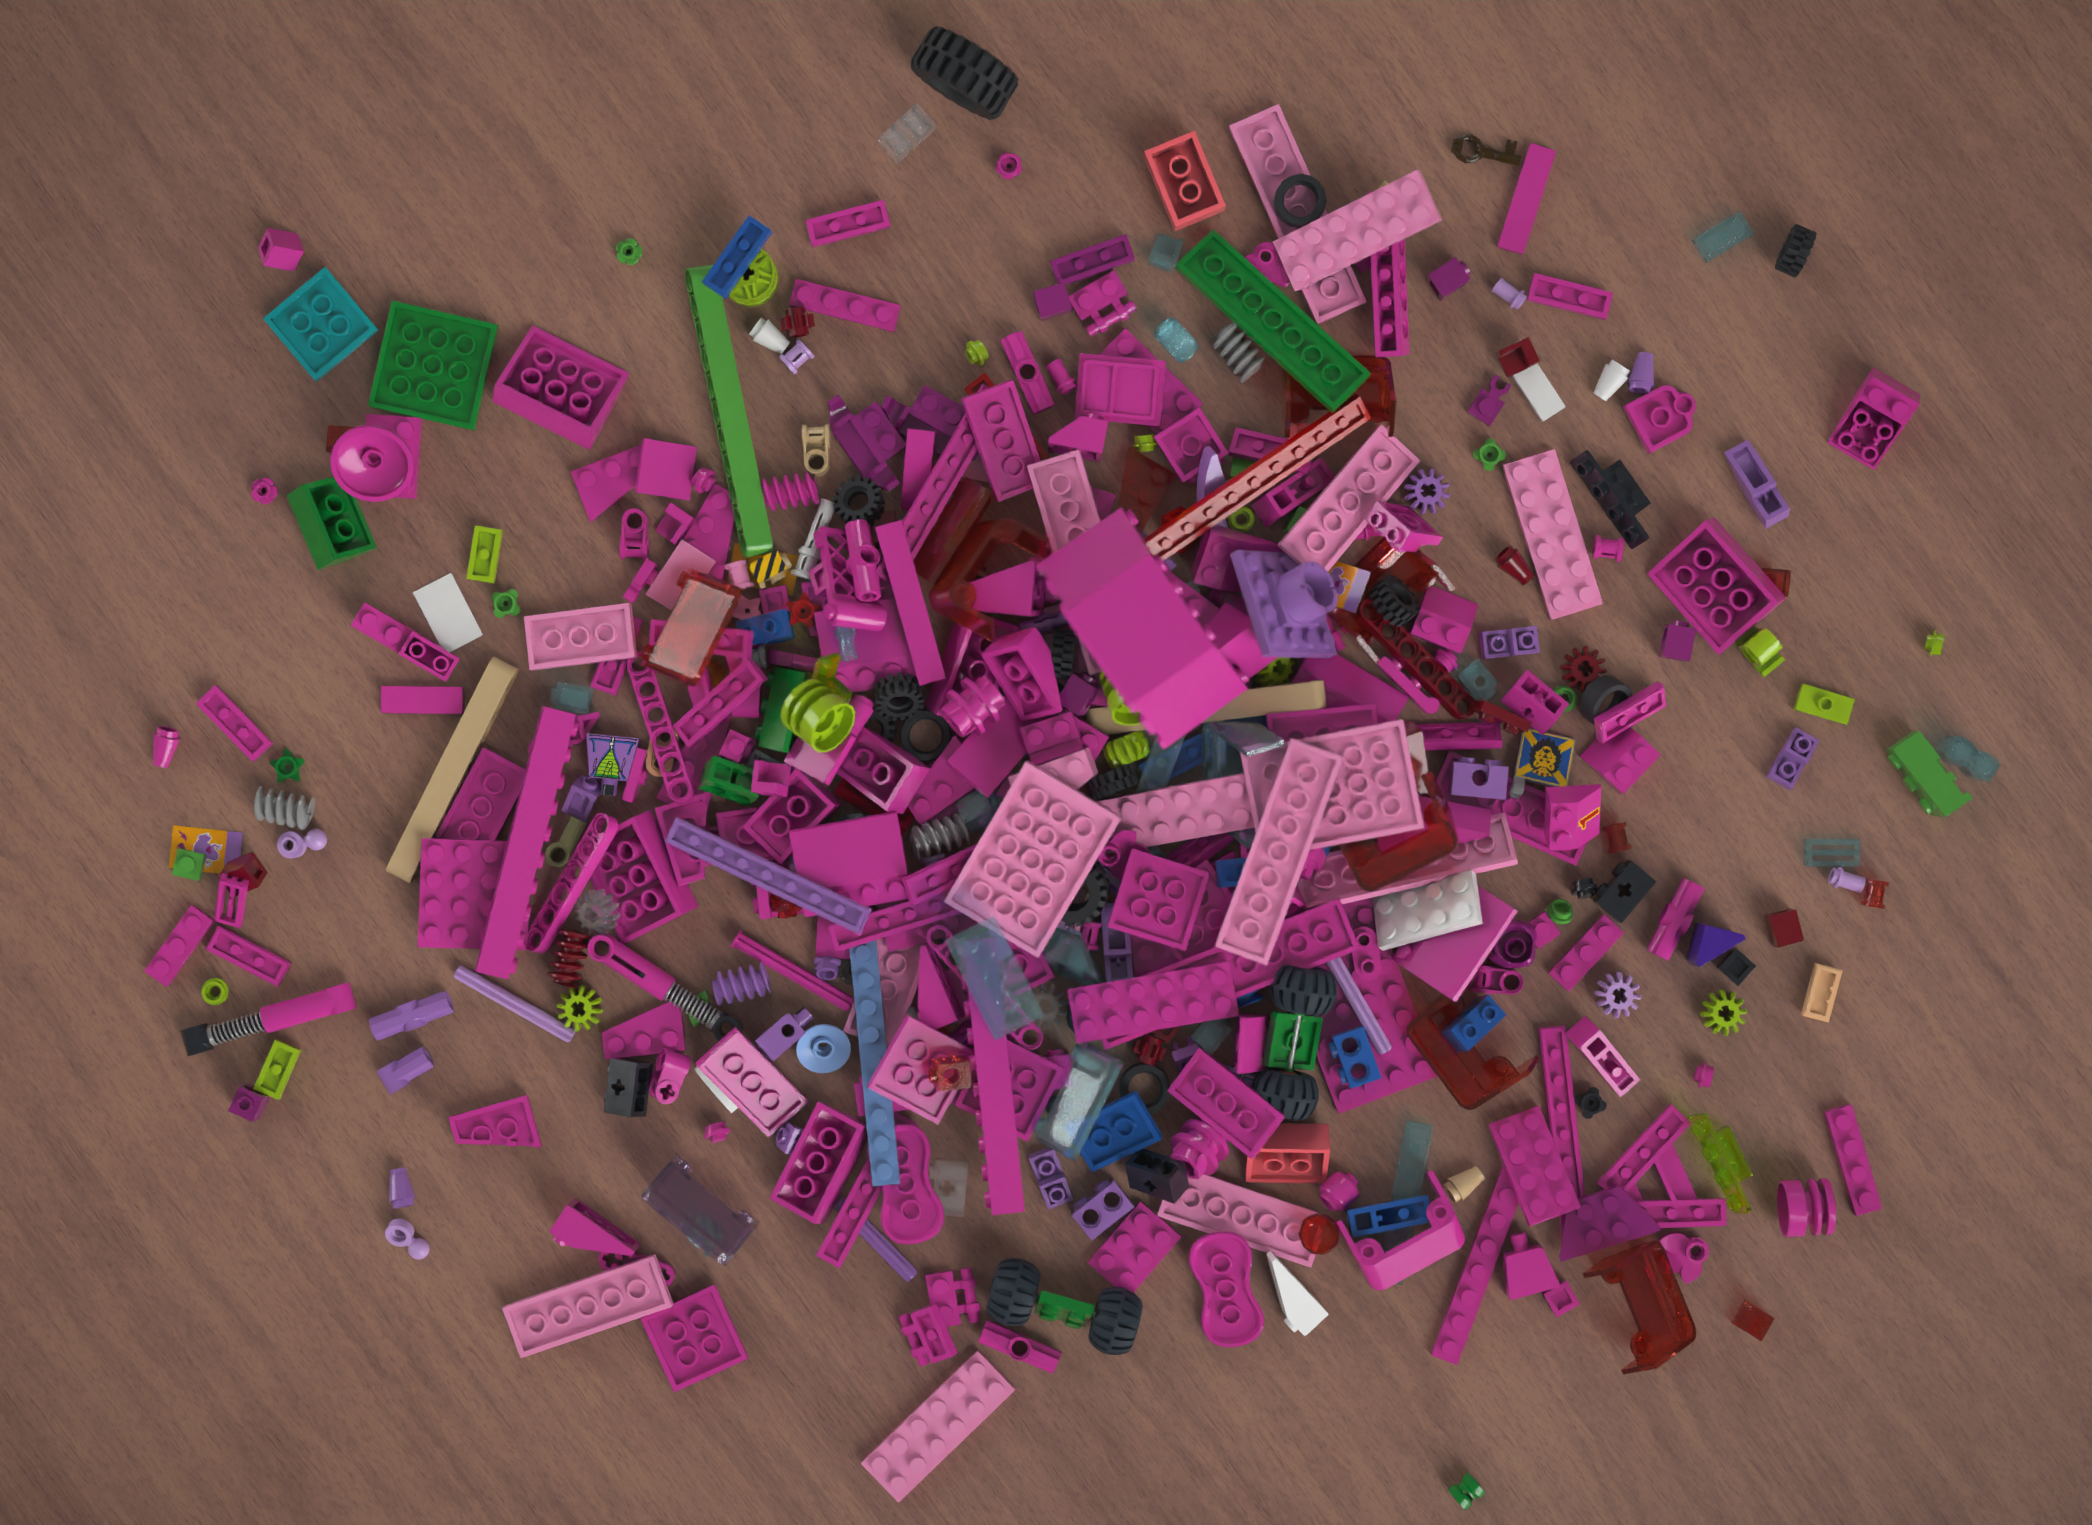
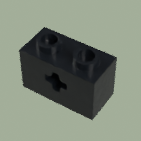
M1627 860L1625 863L1619 862L1611 872L1614 875L1607 884L1603 882L1594 892L1596 898L1593 902L1618 923H1622L1656 883L1652 877L1630 860ZM1627 884V886L1625 887L1627 894L1618 895V893L1620 892V890L1617 888L1618 885Z
M610 1058V1065L607 1070V1089L604 1096L605 1113L626 1117L646 1116L652 1062L630 1058Z
M1143 1148L1135 1152L1125 1163L1129 1187L1175 1204L1189 1188L1184 1162Z

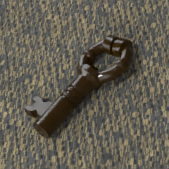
M1465 134L1454 138L1451 152L1458 160L1465 164L1474 163L1485 158L1519 166L1521 156L1516 155L1514 150L1516 149L1517 141H1514L1512 144L1509 139L1506 142L1507 149L1505 152L1485 147L1481 140L1473 134ZM1464 141L1473 142L1477 146L1474 156L1469 157L1461 154Z

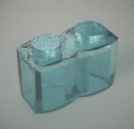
M1946 736L1936 751L1943 762L1959 767L1965 776L1975 781H1991L2000 767V763L1994 756L1984 751H1977L1973 743L1960 736Z

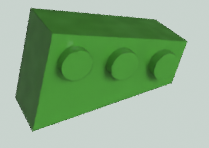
M1920 731L1910 732L1886 749L1889 753L1888 761L1894 769H1900L1905 777L1903 779L1905 786L1909 791H1915L1920 798L1918 804L1925 814L1947 817L1973 799L1968 792L1962 794L1954 782L1957 777L1952 771L1950 773L1946 771L1939 760L1941 757Z

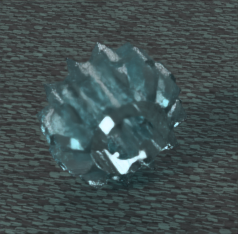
M1170 317L1163 321L1154 332L1158 342L1178 363H1184L1187 359L1189 360L1199 348L1195 339L1175 318Z

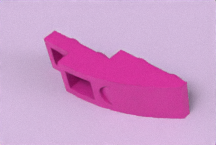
M366 602L363 603L351 623L352 627L445 682L460 659L427 637Z

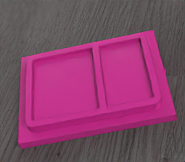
M1080 353L1078 381L1076 384L1075 418L1087 417L1088 414H1097L1103 416V420L1109 422L1161 426L1164 382L1166 381V361Z

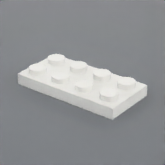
M1472 870L1458 873L1429 885L1372 897L1378 948L1383 951L1483 924L1476 873Z

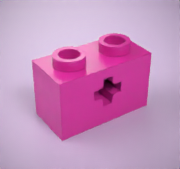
M1528 670L1519 677L1501 699V702L1515 714L1532 722L1531 727L1541 735L1558 720L1569 705L1567 701Z

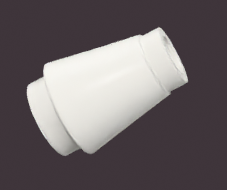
M762 317L749 333L754 338V342L778 352L780 355L790 343L769 319L766 321Z
M1611 360L1609 364H1605L1593 393L1607 401L1628 379L1627 375L1630 371L1616 361Z

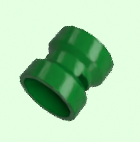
M1469 1472L1462 1477V1481L1458 1485L1454 1484L1448 1489L1464 1510H1467L1472 1505V1501L1475 1498H1481L1486 1493Z

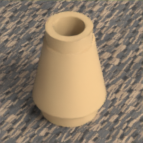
M1474 1166L1472 1169L1470 1168L1447 1178L1443 1188L1449 1198L1456 1203L1459 1200L1463 1201L1485 1178L1479 1168Z

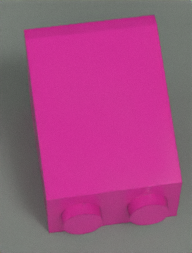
M1028 561L970 582L969 588H966L964 593V603L967 604V610L1023 616H1042V613H1044L1045 582L1047 578L1044 575L1042 576L1036 568V565L1041 561Z
M1225 602L1208 625L1216 636L1213 642L1235 669L1241 667L1248 679L1278 658L1262 657L1250 617Z

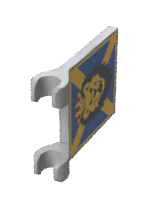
M1534 729L1521 733L1509 796L1519 799L1524 792L1525 781L1548 787L1568 786L1576 739L1547 732L1541 735Z

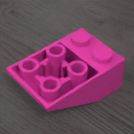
M1873 367L1857 390L1827 443L1874 470L1920 405V394Z

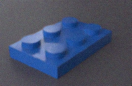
M1137 1091L1131 1092L1068 1122L1065 1126L1091 1172L1162 1140L1163 1137Z

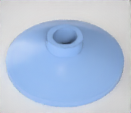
M820 1024L810 1027L805 1031V1034L797 1042L796 1051L800 1063L805 1068L816 1073H829L841 1068L847 1062L851 1046L848 1036L840 1028L829 1024ZM823 1042L828 1043L826 1046L818 1045Z

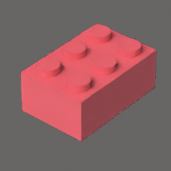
M1195 130L1144 151V160L1174 232L1225 211L1226 205Z

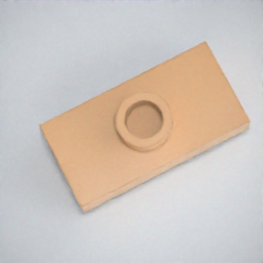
M1814 963L1801 1011L1802 1016L1829 1023L1843 970Z

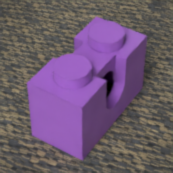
M1458 757V762H1451L1449 795L1506 799L1509 767L1501 766L1502 761L1485 759V765L1474 764L1475 758ZM1476 770H1481L1485 774V780L1480 786L1475 785L1472 781V774Z

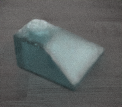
M1056 928L1043 956L1055 973L1084 985L1104 983L1089 947L1081 937L1082 934L1072 928H1067L1066 930Z

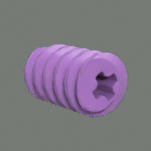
M763 962L759 965V971H756L753 965H749L748 973H745L742 967H739L738 975L736 976L731 969H728L727 978H724L722 973L718 971L716 980L712 979L714 995L718 1006L723 1005L724 998L728 1004H732L734 995L739 1002L744 1001L745 993L750 1000L754 999L755 991H757L760 997H764L766 988L772 995L769 975Z

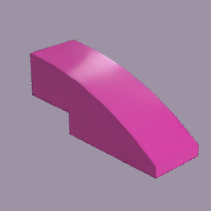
M910 428L907 430L901 509L903 510L910 509L932 471L936 431Z

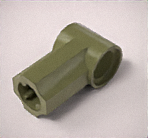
M566 814L552 844L545 851L547 862L554 867L565 868L589 824ZM563 848L565 858L557 863L554 860V853L556 850Z

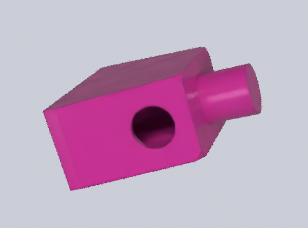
M1526 1232L1510 1235L1513 1250L1502 1253L1507 1297L1510 1300L1560 1287L1543 1247L1539 1243L1529 1245Z

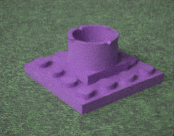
M1237 550L1230 554L1262 657L1331 658L1337 655L1334 646L1335 641L1326 620V614L1334 610L1337 605V592L1333 588L1334 583L1331 576L1324 567L1316 562L1309 561L1298 565L1286 553Z

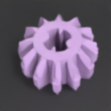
M1617 972L1614 980L1613 976L1608 973L1605 975L1607 984L1600 980L1597 983L1603 990L1594 991L1595 996L1602 997V999L1596 1002V1005L1598 1007L1606 1005L1603 1009L1605 1015L1612 1011L1613 1017L1619 1018L1620 1011H1622L1624 1016L1628 1017L1630 1012L1627 1007L1630 1006L1635 1010L1638 1008L1637 1004L1632 1001L1633 999H1641L1640 994L1633 993L1640 986L1637 983L1631 984L1633 977L1627 975L1623 980V974ZM1621 988L1620 994L1623 998L1621 1000L1616 999V1002H1614L1615 996L1612 993L1614 990L1620 991Z

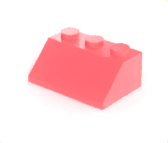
M1280 1123L1254 1159L1246 1155L1245 1182L1323 1184L1327 1180L1330 1155L1329 1124Z

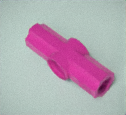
M1022 331L1015 332L1001 339L1000 342L1033 415L1055 406ZM1031 366L1035 370V375L1032 379L1027 380L1021 377L1020 371L1023 367Z
M867 520L849 521L845 525L850 555L846 561V568L853 576L856 598L859 599V602L868 603L881 597L876 568L880 561V554L873 546L870 524L867 523Z
M1682 878L1671 902L1665 905L1659 916V925L1648 944L1647 951L1667 961L1669 960L1680 937L1684 936L1689 929L1694 916L1692 913L1705 888L1686 878Z
M988 1319L978 1339L979 1343L1010 1355L1014 1360L1024 1361L1052 1374L1062 1351L1030 1338L1025 1333L1016 1332ZM1019 1340L1024 1341L1028 1346L1026 1351L1021 1353L1014 1351L1012 1348L1013 1343Z

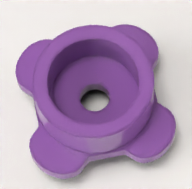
M830 956L814 959V964H816L814 972L818 978L833 980L837 975L841 974V969H839L841 961Z

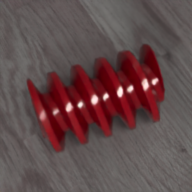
M572 929L559 930L558 933L565 937V939L556 941L555 944L560 946L562 950L553 951L552 954L559 958V960L549 963L556 970L554 972H547L546 975L552 978L554 983L578 989L579 986L572 980L581 979L582 975L575 970L583 969L585 965L578 959L587 958L588 955L581 949L588 948L589 942L584 938H592L593 936Z

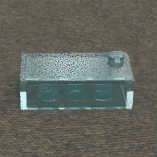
M995 915L945 939L994 1040L1045 1016Z

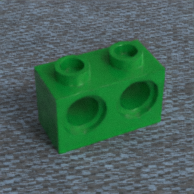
M713 756L704 764L698 789L749 806L759 797V794L751 792L754 769L717 756Z

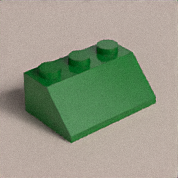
M334 476L303 484L286 495L317 570L341 564L377 548L357 498L345 492L338 485Z
M775 667L774 672H769L766 687L770 688L769 698H764L761 706V714H765L763 725L758 724L755 734V740L759 741V747L789 753L794 745L796 734L783 725L781 720L782 707L790 693L798 685L808 681L809 674Z

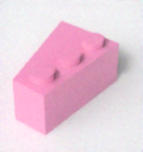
M1089 747L1038 765L1039 768L1076 790L1098 773ZM1019 773L1008 777L1011 786Z

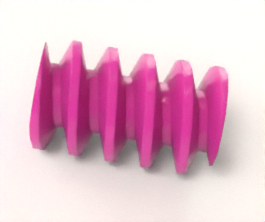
M808 471L805 472L803 480L800 479L797 473H794L793 482H790L787 475L783 476L782 483L778 482L776 476L773 477L771 485H768L766 479L762 478L761 488L765 507L767 509V505H769L773 512L777 510L778 503L783 510H786L789 501L793 508H798L800 499L804 506L809 505L810 498H812L815 505H818L820 502L816 476L811 478Z

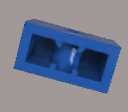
M1489 994L1478 996L1441 1033L1457 1052L1469 1051L1506 1014Z

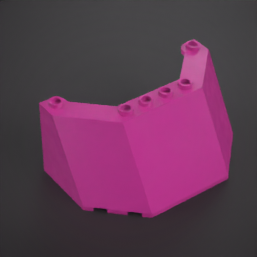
M1121 507L1036 565V568L1042 576L1044 575L1048 581L1045 583L1055 600H1062L1063 604L1059 606L1062 613L1133 714L1137 711L1141 713L1139 715L1140 722L1151 735L1155 733L1158 738L1156 739L1157 742L1165 749L1247 690L1246 682L1249 679L1241 667L1235 669L1213 642L1216 636L1207 624L1202 627L1196 618L1200 613L1191 601L1186 604L1180 595L1184 590L1175 578L1170 581L1164 572L1168 567L1159 555L1154 557L1135 526L1139 521L1131 509L1125 511Z

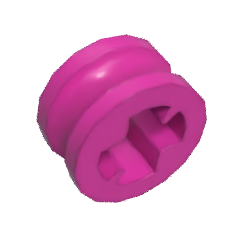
M1211 588L1207 600L1219 608L1225 591Z

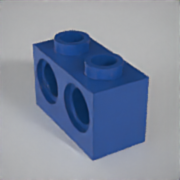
M1363 1025L1331 1035L1333 1042L1328 1044L1333 1058H1339L1341 1068L1337 1070L1342 1084L1347 1083L1349 1088L1352 1089L1382 1078ZM1348 1037L1356 1040V1047L1350 1052L1342 1049V1042ZM1361 1063L1365 1066V1072L1361 1077H1353L1351 1075V1068L1354 1064Z

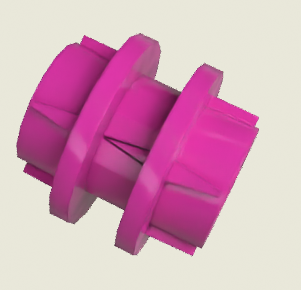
M981 676L973 682L968 678H964L960 681L964 691L958 694L953 690H949L946 693V698L949 702L940 711L946 722L959 736H967L972 731L982 735L985 732L982 721L986 718L992 723L999 721L1000 717L997 711L1005 704V700L987 677Z
M1200 1117L1197 1120L1189 1119L1185 1121L1181 1128L1182 1133L1175 1134L1171 1139L1170 1144L1173 1153L1170 1158L1184 1162L1187 1177L1199 1180L1202 1175L1215 1173L1219 1165L1218 1162L1226 1159L1229 1153L1226 1143L1228 1140Z

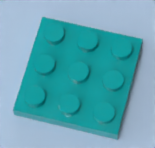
M327 267L320 270L263 318L316 382L379 331Z

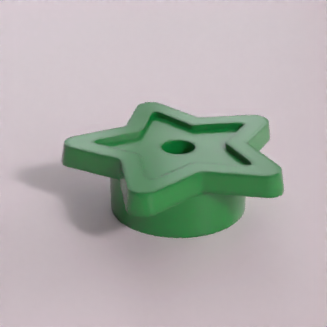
M284 749L279 759L270 761V765L277 772V782L280 783L287 778L300 781L299 768L304 764L305 760L303 758H294L289 749ZM289 764L290 769H286L285 766Z

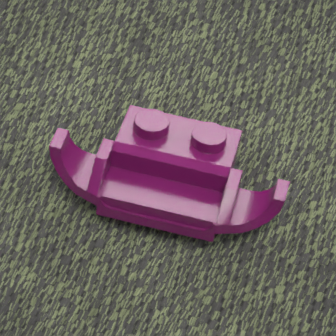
M926 385L923 386L911 408L904 406L888 395L881 405L883 412L898 434L906 439L908 428L936 431L934 454L938 457L941 456L965 414L963 406ZM978 450L976 451L971 461L976 460L979 454Z
M839 395L829 400L827 404L832 434L863 478H870L871 482L874 481L879 488L890 491L899 485V481L885 462L905 449L906 444L878 403L875 401L853 416Z

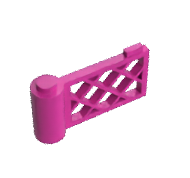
M820 526L813 534L815 547L820 548L828 603L825 604L823 609L824 619L830 626L881 631L886 623L885 607L879 603V599L868 603L859 602V599L856 598L855 587L842 576L846 571L848 572L846 568L847 560L839 553L842 547L849 553L846 530ZM827 536L833 537L840 546L835 549L828 543ZM832 558L844 568L841 573L831 566ZM836 581L848 592L847 595L836 594L834 585Z

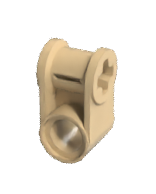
M825 424L824 427L802 425L805 468L812 476H824L830 468V424ZM814 457H821L824 459V465L822 468L814 470L810 468V461Z

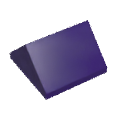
M1695 922L1686 960L1690 965L1701 967L1746 940L1744 934Z

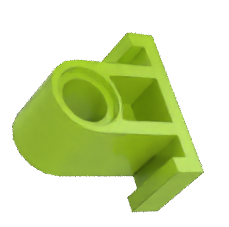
M1754 626L1734 643L1762 678L1766 677L1785 661L1783 656H1780L1778 653L1782 649V645L1766 628L1758 629Z

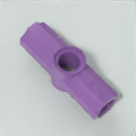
M447 991L439 992L422 1000L416 999L397 1006L395 1010L370 1018V1029L376 1041L401 1031L408 1032L427 1025L429 1021L454 1013L453 1003Z

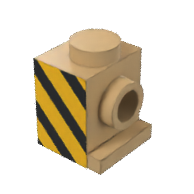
M777 549L748 565L762 590L768 588L766 584L768 581L771 584H775L786 577L784 573L793 567L787 554H780Z

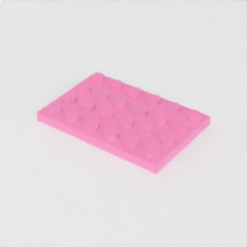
M1403 720L1297 740L1344 757L1310 850L1424 828ZM1290 741L1240 751L1256 833Z
M1026 761L944 902L1039 958L1122 816L1033 763Z

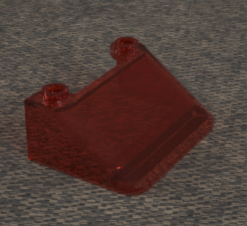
M688 568L687 572L683 571L677 580L676 585L682 591L656 644L652 646L647 644L640 658L643 659L641 666L678 685L694 687L702 677L738 604L742 588Z

